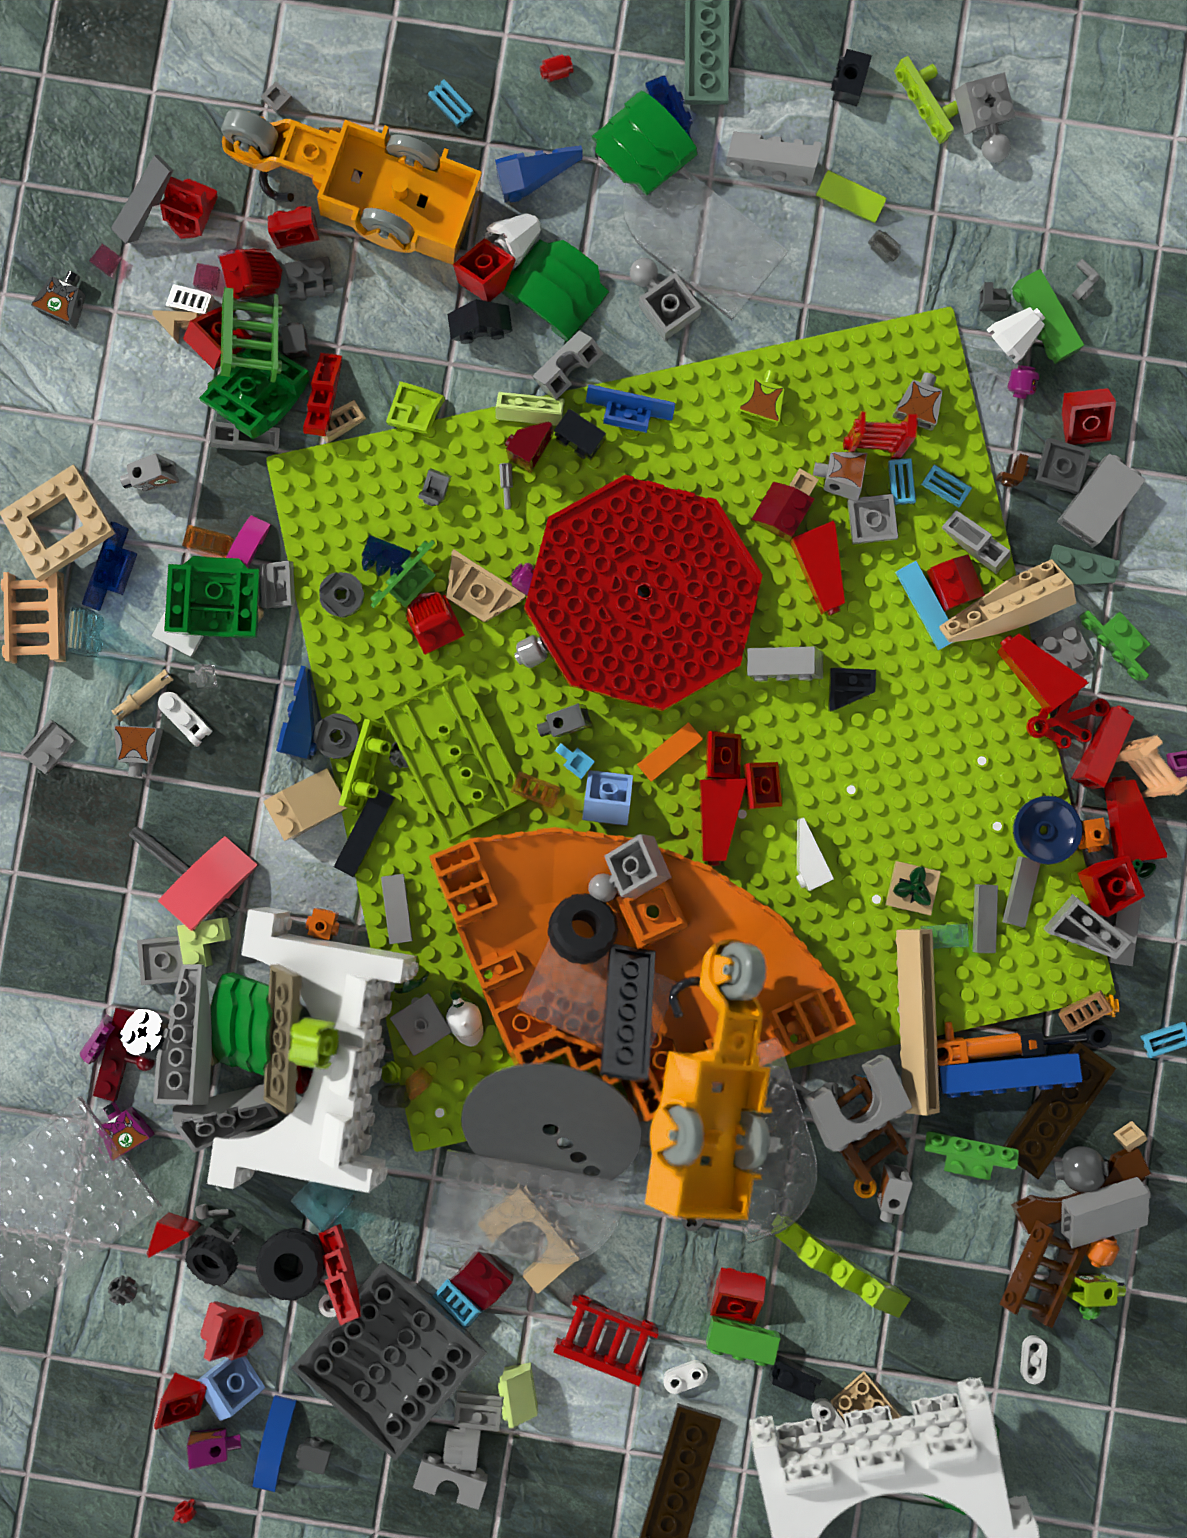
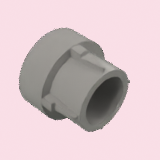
M449 1428L445 1440L444 1465L455 1466V1469L476 1471L481 1429Z

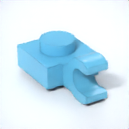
M560 743L555 750L567 760L563 766L580 779L583 778L595 762L578 748L571 752Z

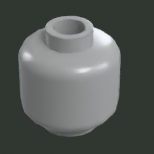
M531 635L517 643V652L514 655L520 665L524 664L528 668H533L547 659L549 651L541 637L538 638L536 635Z

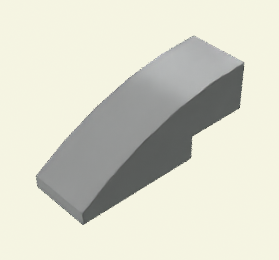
M211 421L208 447L251 451H278L280 428L272 427L264 434L252 439L238 430L234 424Z
M957 510L942 526V529L955 542L995 574L1010 559L1009 549L994 540L992 534Z

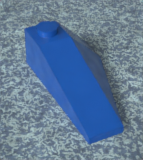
M582 146L557 148L551 154H546L541 150L536 151L534 156L525 157L524 153H518L495 159L497 177L504 202L510 201L515 203L520 201L523 197L528 196L582 160Z
M301 665L293 692L296 699L289 703L287 709L289 721L287 723L283 722L276 751L311 760V756L316 754L317 745L314 741L315 725L310 669Z

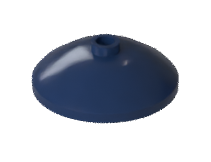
M1042 796L1028 801L1020 808L1014 820L1013 835L1017 847L1027 858L1041 864H1055L1066 860L1076 851L1082 837V824L1078 813L1068 802L1054 796ZM1042 826L1047 830L1044 835L1040 832Z

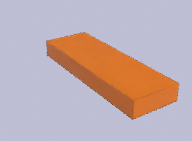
M688 722L639 762L637 766L649 781L652 782L701 742L703 738Z

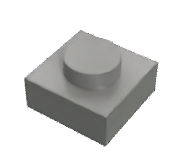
M276 81L261 96L262 101L278 115L293 100L292 95Z

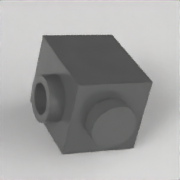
M317 1436L307 1437L304 1444H299L296 1458L299 1459L297 1468L324 1475L333 1444L324 1442V1439Z

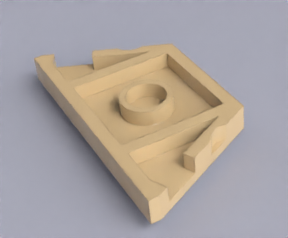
M453 549L446 597L448 600L485 623L526 598L525 594Z

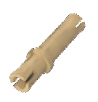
M164 669L133 695L129 694L127 700L113 709L112 713L117 715L123 710L116 717L120 722L123 721L135 709L139 710L142 708L141 705L173 681V677L169 675L162 680L169 674Z

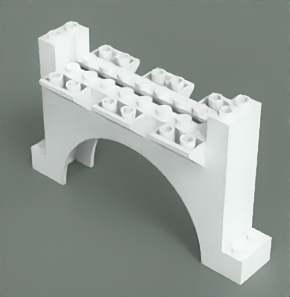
M269 907L248 909L242 955L262 961L269 966L280 964L300 974L302 979L300 995L308 1008L311 1018L334 1022L336 1024L333 1026L334 1029L339 1031V1044L336 1056L331 1055L329 1062H332L331 1066L325 1070L314 1068L312 1078L303 1098L294 1109V1112L290 1113L282 1122L267 1129L244 1131L229 1139L214 1138L207 1184L234 1189L250 1180L254 1171L258 1170L369 1193L385 1181L388 1172L387 1167H385V1159L360 1155L369 1149L371 1145L372 1135H369L370 1127L373 1126L375 1121L374 1105H370L372 1095L369 1094L370 1087L375 1085L382 1075V1068L379 1067L380 1061L385 1054V1045H383L384 1039L380 1038L382 1033V1026H379L380 1019L387 1017V1014L391 1011L392 1001L390 1000V994L394 990L395 982L402 983L416 976L418 971L417 956L288 934L292 925L291 911Z
M969 1378L957 1382L960 1401L957 1393L943 1394L942 1396L921 1398L911 1401L914 1411L913 1416H902L897 1419H892L889 1406H876L872 1409L854 1410L843 1414L846 1428H835L823 1432L821 1418L784 1423L775 1427L772 1416L749 1420L753 1452L772 1538H818L824 1528L837 1515L850 1506L874 1496L897 1492L930 1495L957 1506L980 1526L987 1538H1039V1533L1027 1497L1015 1496L1009 1499L1007 1497L991 1406L980 1378Z

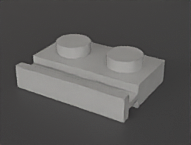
M282 561L260 564L262 608L295 606L293 562Z
M49 720L21 754L40 771L48 775L77 740L53 720Z
M458 1390L454 1427L499 1431L503 1397H500L499 1394Z

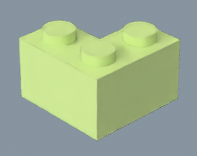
M228 917L202 921L194 931H191L185 925L177 926L183 964H203L205 967L213 965L209 943L231 939Z

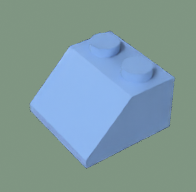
M589 770L582 820L627 825L633 775Z
M246 1356L235 1360L226 1358L197 1380L207 1387L204 1397L219 1421L232 1417L265 1389L264 1384Z

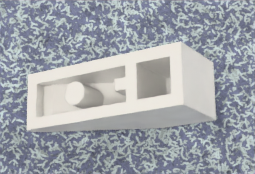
M800 818L797 820V872L799 875L796 876V879L801 888L805 887L807 891H810L834 878L805 819Z

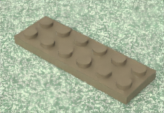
M280 964L270 965L268 997L273 1013L269 1033L271 1060L265 1066L263 1100L283 1113L288 1114L294 1112V1104L297 1099L295 1084L298 1073L296 1064L289 1061L288 1055L293 1039L291 1037V1028L294 1024H299L302 979L300 974Z

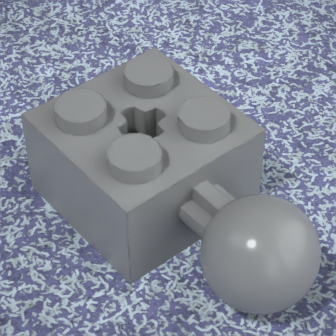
M1005 72L967 82L954 90L964 135L985 129L987 138L983 142L982 153L985 159L992 163L1003 161L1009 155L1011 149L1008 137L1000 133L998 128L999 125L1015 118Z
M639 258L630 268V277L634 284L639 287H647L649 290L639 297V308L661 338L666 341L700 317L702 307L676 272L660 283L657 280L658 268L656 264L649 258ZM667 305H668V307H672V306H673L674 308H673V309H668V308H666V306H667Z
M639 834L606 854L604 857L612 875L598 874L594 876L589 883L588 889L592 897L606 903L616 896L617 891H619L621 897L636 899L670 879L671 875L655 837Z

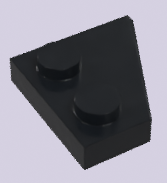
M830 668L828 712H832L874 693L876 670Z

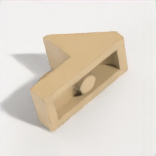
M153 310L152 314L178 344L180 327L187 330L190 320L199 317L197 312Z

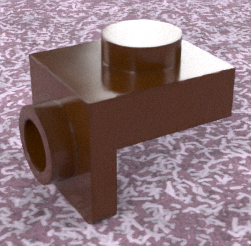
M1019 454L1014 459L1011 474L1000 472L996 477V481L1001 482V485L1005 487L1019 485L1023 480V476L1026 477L1030 464L1027 461L1029 456Z

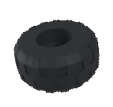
M575 894L562 900L551 914L547 930L550 944L557 954L568 960V962L581 965L594 963L604 957L611 950L618 934L616 915H614L611 907L590 894ZM582 920L588 923L593 930V937L583 938L577 935L573 930L572 921Z
M290 1228L280 1230L266 1240L257 1255L256 1274L259 1283L268 1294L280 1300L293 1301L309 1295L318 1286L325 1272L322 1258L325 1252L318 1238L307 1230ZM292 1253L298 1256L303 1265L302 1273L292 1275L285 1272L280 1265V1255Z

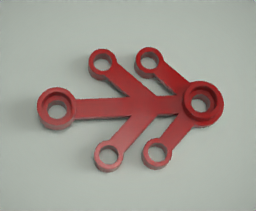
M1077 692L1059 706L1055 716L1047 719L1049 714L1041 708L1038 716H1033L1028 720L1026 729L1031 737L1042 738L1045 736L1056 742L1058 748L1066 749L1071 746V738L1067 735L1061 736L1050 728L1059 726L1075 735L1077 741L1081 743L1088 742L1092 737L1090 730L1082 729L1070 721L1089 715L1095 717L1105 716L1110 710V705L1107 700L1099 698L1091 701L1087 707L1068 712L1073 700L1078 697L1079 692ZM1096 704L1100 707L1098 712L1095 710ZM1035 723L1039 725L1038 731L1034 728ZM1082 732L1086 734L1085 740L1081 737ZM1062 738L1066 740L1065 746L1061 744Z

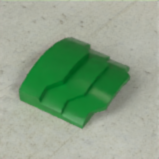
M641 90L624 103L625 107L609 119L608 123L591 137L597 143L596 155L615 172L623 183L636 184L647 196L698 154L696 145L677 120L657 100Z
M539 239L521 264L514 271H511L505 289L501 293L515 304L519 302L524 304L548 322L556 335L568 342L581 330L609 294V291L600 282L599 266L565 240L547 243Z
M246 349L244 352L236 354V357L271 361V352ZM278 352V360H282L281 374L276 375L275 382H270V370L235 366V368H231L230 377L220 376L219 373L213 380L207 383L208 389L199 397V400L217 411V414L233 423L238 430L254 439L271 429L287 414L303 393L310 380L308 370Z
M193 556L183 565L168 564L164 631L166 633L195 636L257 638L260 570L248 569L239 558Z
M234 972L221 975L210 1007L212 1049L218 1062L232 1068L239 1067L265 1076V1066L271 1060L269 1033L273 1015L268 1002V984Z

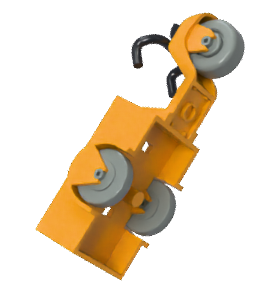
M232 109L226 113L221 127L224 152L235 161L259 170L260 187L269 198L278 202H292L294 200L292 193L274 191L268 183L269 171L280 166L312 178L313 184L319 190L317 200L321 216L352 227L362 237L381 247L403 253L416 251L451 265L455 263L480 193L482 171L448 159L449 149L444 148L440 158L431 146L421 140L401 134L390 136L389 126L384 125L382 133L344 120L340 133L331 129L329 133H326L292 119H282L269 123L264 117L245 110ZM355 170L363 172L359 184L351 181ZM420 194L428 197L425 209L416 206Z
M722 940L713 945L703 958L701 977L685 978L677 982L669 993V1002L675 1018L683 1016L678 995L682 990L691 986H700L701 990L719 1012L713 1050H706L695 1054L669 1051L661 1104L654 1115L651 1125L650 1142L653 1155L645 1204L676 1218L748 1220L754 1179L761 1180L762 1177L761 1174L749 1169L758 1168L764 1162L769 1150V1129L764 1118L757 1112H772V1108L765 1106L771 1068L759 1064L760 1056L757 1055L763 1014L761 1006L755 998L765 982L766 962L758 947L738 940ZM713 1082L722 1083L721 1092L712 1091ZM701 1156L710 1157V1163L700 1165Z

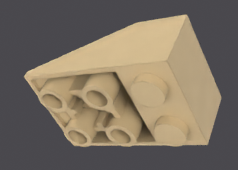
M865 1371L830 1400L843 1419V1414L850 1413L854 1410L872 1409L876 1406H889L892 1419L902 1417Z

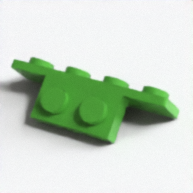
M425 540L416 549L419 554L414 559L409 557L401 565L404 570L399 575L394 573L385 582L389 586L383 592L379 589L370 598L373 601L370 605L372 608L388 593L406 607L436 576L420 560L435 544L433 540L429 543Z
M1089 610L1079 616L1082 620V625L1087 630L1092 631L1097 636V641L1112 652V657L1128 669L1127 673L1131 678L1142 681L1149 677V674L1135 659L1151 644L1121 612L1116 613L1104 625Z
M929 1131L926 1134L924 1150L946 1155L944 1171L990 1180L993 1165L1017 1169L1019 1152L1017 1149Z

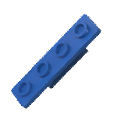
M588 385L586 402L606 407L603 424L647 433L650 417L669 421L673 419L674 402L595 385Z

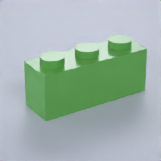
M717 1316L711 1317L706 1338L707 1349H710L711 1353L716 1355L730 1354L734 1359L745 1361V1359L754 1360V1363L760 1366L775 1364L780 1342L778 1331Z

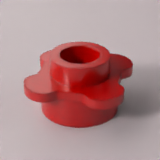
M191 1499L188 1502L182 1501L174 1510L175 1516L172 1518L173 1521H179L181 1524L189 1522L196 1514V1510L193 1507L196 1501Z

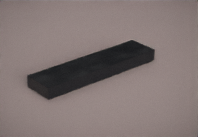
M378 789L377 796L368 799L333 866L334 868L355 877L395 799L394 796Z

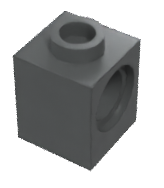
M291 322L287 326H282L283 350L286 357L289 359L310 357L307 330L304 325Z

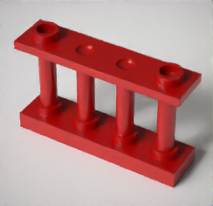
M861 411L858 418L854 419V424L847 437L844 436L843 450L854 453L856 448L887 450V452H891V460L900 459L916 439L917 414H908L901 423L866 422V412Z
M573 1295L572 1305L576 1306L577 1309L566 1337H563V1339L557 1337L553 1353L639 1386L642 1380V1371L639 1370L638 1364L649 1336L658 1338L659 1333L658 1328L655 1327L656 1325L649 1320L643 1319V1321H639L591 1302L592 1299L586 1295ZM588 1311L598 1315L588 1344L583 1348L575 1345L574 1339L584 1313ZM608 1319L619 1323L609 1353L603 1356L596 1353L595 1348L605 1322ZM629 1327L641 1333L630 1362L623 1364L618 1362L616 1357Z

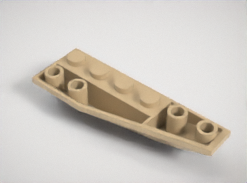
M1051 559L1011 577L939 626V629L948 642L973 640L1017 629L1076 604L1073 582Z

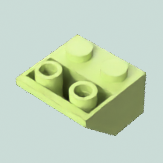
M531 1363L504 1367L503 1375H500V1383H498L499 1395L504 1397V1406H502L503 1420H508L509 1428H513L538 1415V1403Z

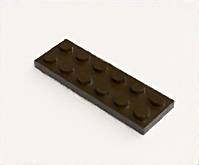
M1075 1042L1068 1054H1079L1082 1082H1076V1087L1063 1088L1062 1084H1053V1089H1043L1003 1145V1147L1017 1149L1019 1151L1018 1165L1038 1180L1116 1070L1114 1066L1080 1042Z
M677 1403L639 1538H688L722 1420L721 1416Z

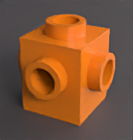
M1104 817L1081 821L1082 837L1078 846L1079 850L1087 849L1088 853L1101 851V846L1109 844L1110 834L1105 826Z
M318 907L314 908L312 916H308L305 929H308L307 935L322 940L333 939V936H337L340 923L337 922L339 913ZM321 923L324 924V929L321 928Z

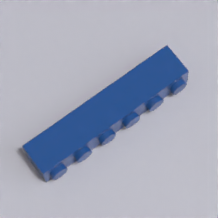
M1077 1053L969 1062L946 1066L938 1065L940 1090L942 1094H947V1098L960 1097V1092H970V1096L983 1095V1090H993V1094L1007 1093L1006 1088H1016V1092L1030 1091V1086H1039V1089L1043 1090L1053 1089V1084H1062V1087L1066 1088L1076 1087V1082H1082L1079 1054Z

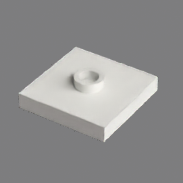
M164 612L152 637L193 657L204 636L166 633L164 631Z

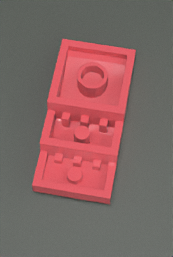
M224 836L199 858L162 895L158 902L187 928L194 931L208 914L211 915L226 898L228 899L258 865Z

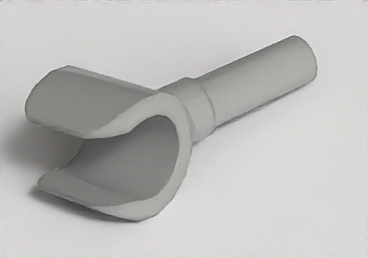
M202 1204L195 1208L198 1219H205L213 1215H228V1209L208 1210L207 1204Z

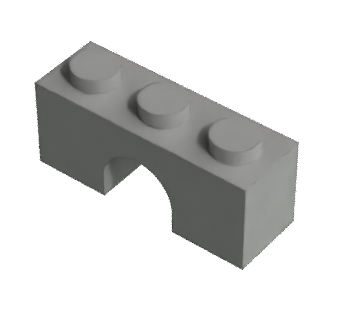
M579 330L532 377L543 392L557 399L572 385L567 378L569 373L581 366L588 369L603 355V352L592 337Z
M424 1453L413 1488L435 1495L436 1489L441 1482L446 1480L453 1481L459 1488L456 1503L478 1510L487 1484L488 1474L480 1468H477L476 1471L455 1469V1466L444 1465L445 1463H443L440 1455Z

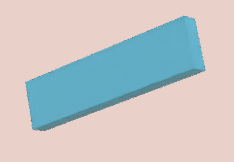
M917 561L896 571L898 579L936 648L940 650L953 643L948 642L939 629V626L949 619Z

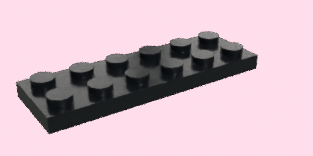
M614 944L609 951L600 1075L645 1083L648 1080L655 951Z

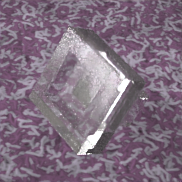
M195 665V673L188 674L189 683L196 682L197 688L210 689L217 687L214 665Z

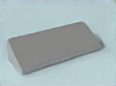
M1025 857L1017 858L1002 922L1025 928L1040 863Z
M975 884L972 952L996 953L998 885Z

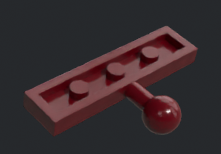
M120 1007L115 1008L111 1023L115 1028L108 1036L93 1092L95 1097L113 1102L117 1101L127 1062L136 1064L141 1071H149L155 1065V1059L147 1060L128 1052L120 1040V1032L135 1011Z

